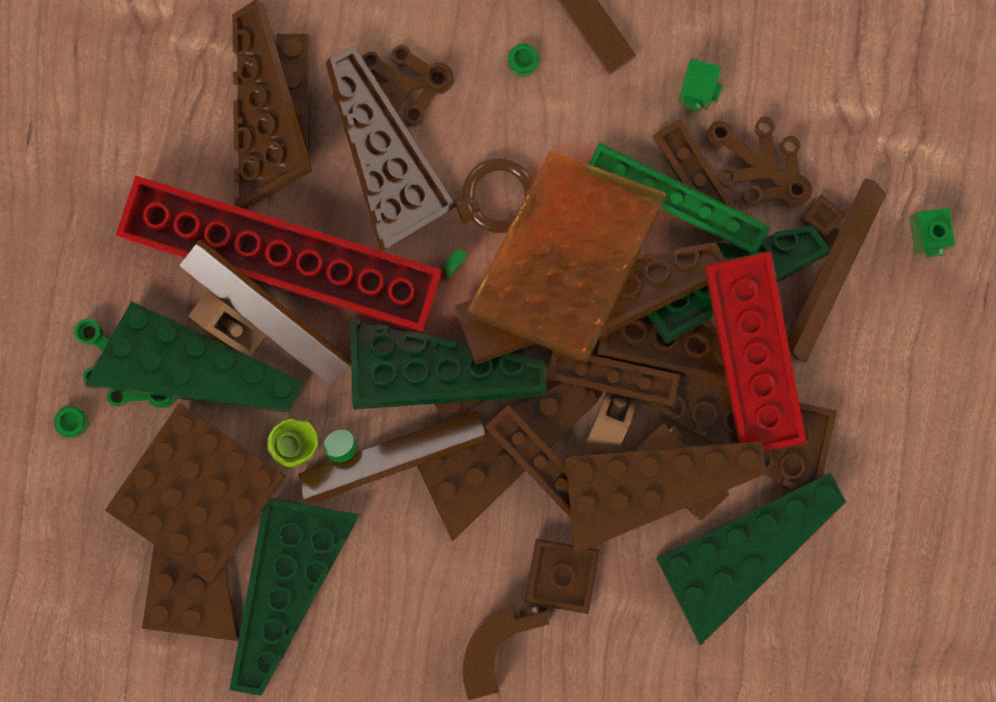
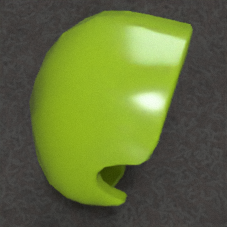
M286 419L272 428L267 438L268 453L279 465L291 468L299 467L310 461L318 447L317 433L308 421Z

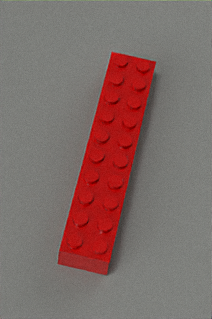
M136 175L115 235L127 243L182 260L185 259L198 241L202 240L253 282L425 334L443 277L441 269L386 252L380 253L379 250Z

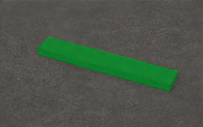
M601 143L598 144L585 170L751 254H757L770 229V226Z

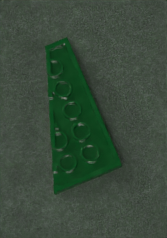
M810 225L778 231L774 235L766 236L757 253L771 252L776 282L778 283L828 256L830 249L814 226ZM726 241L716 243L726 260L753 255L731 243H726ZM708 285L648 314V317L666 344L714 318Z
M131 301L88 377L85 386L96 389L98 387L115 389L120 392L147 393L151 396L192 401H211L223 405L251 406V408L290 413L304 386V382Z
M350 317L352 406L354 410L547 396L545 362L543 360L508 353L475 365L469 346L460 345L457 341L414 331L402 332L389 329L387 325L378 323L377 326L362 323L360 319Z
M831 472L656 557L700 646L846 503Z
M272 498L269 500L261 515L229 688L230 691L259 696L264 693L360 514Z

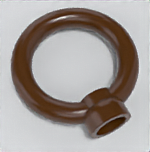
M495 158L486 160L471 170L464 181L462 198L455 200L454 203L463 224L473 221L477 226L486 231L506 233L520 228L530 219L536 207L537 190L531 175L524 167L512 160ZM493 171H505L514 175L521 182L524 189L525 197L521 210L514 217L507 220H493L483 215L474 196L479 180L484 175Z

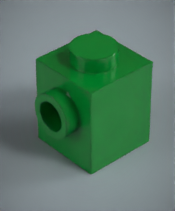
M691 58L686 68L677 102L683 103L684 108L692 111L707 110L712 101L717 102L722 88V84L717 83L721 66Z
M950 208L920 211L909 217L915 254L925 253L926 258L946 255L945 250L955 246Z

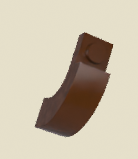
M512 604L494 611L478 625L468 642L463 661V681L468 700L500 692L494 665V658L498 647L506 638L513 634L550 625L546 609L539 610L538 605L521 609V615L515 616Z

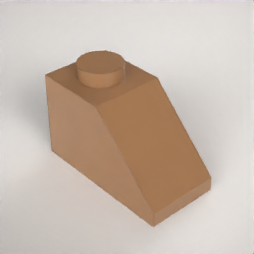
M208 290L189 315L190 318L205 330L249 357H252L267 336L231 306Z
M605 392L586 443L609 453L617 452L628 431L638 399Z

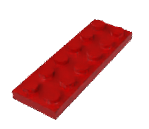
M766 251L704 265L738 443L762 441L763 452L806 443L771 252Z

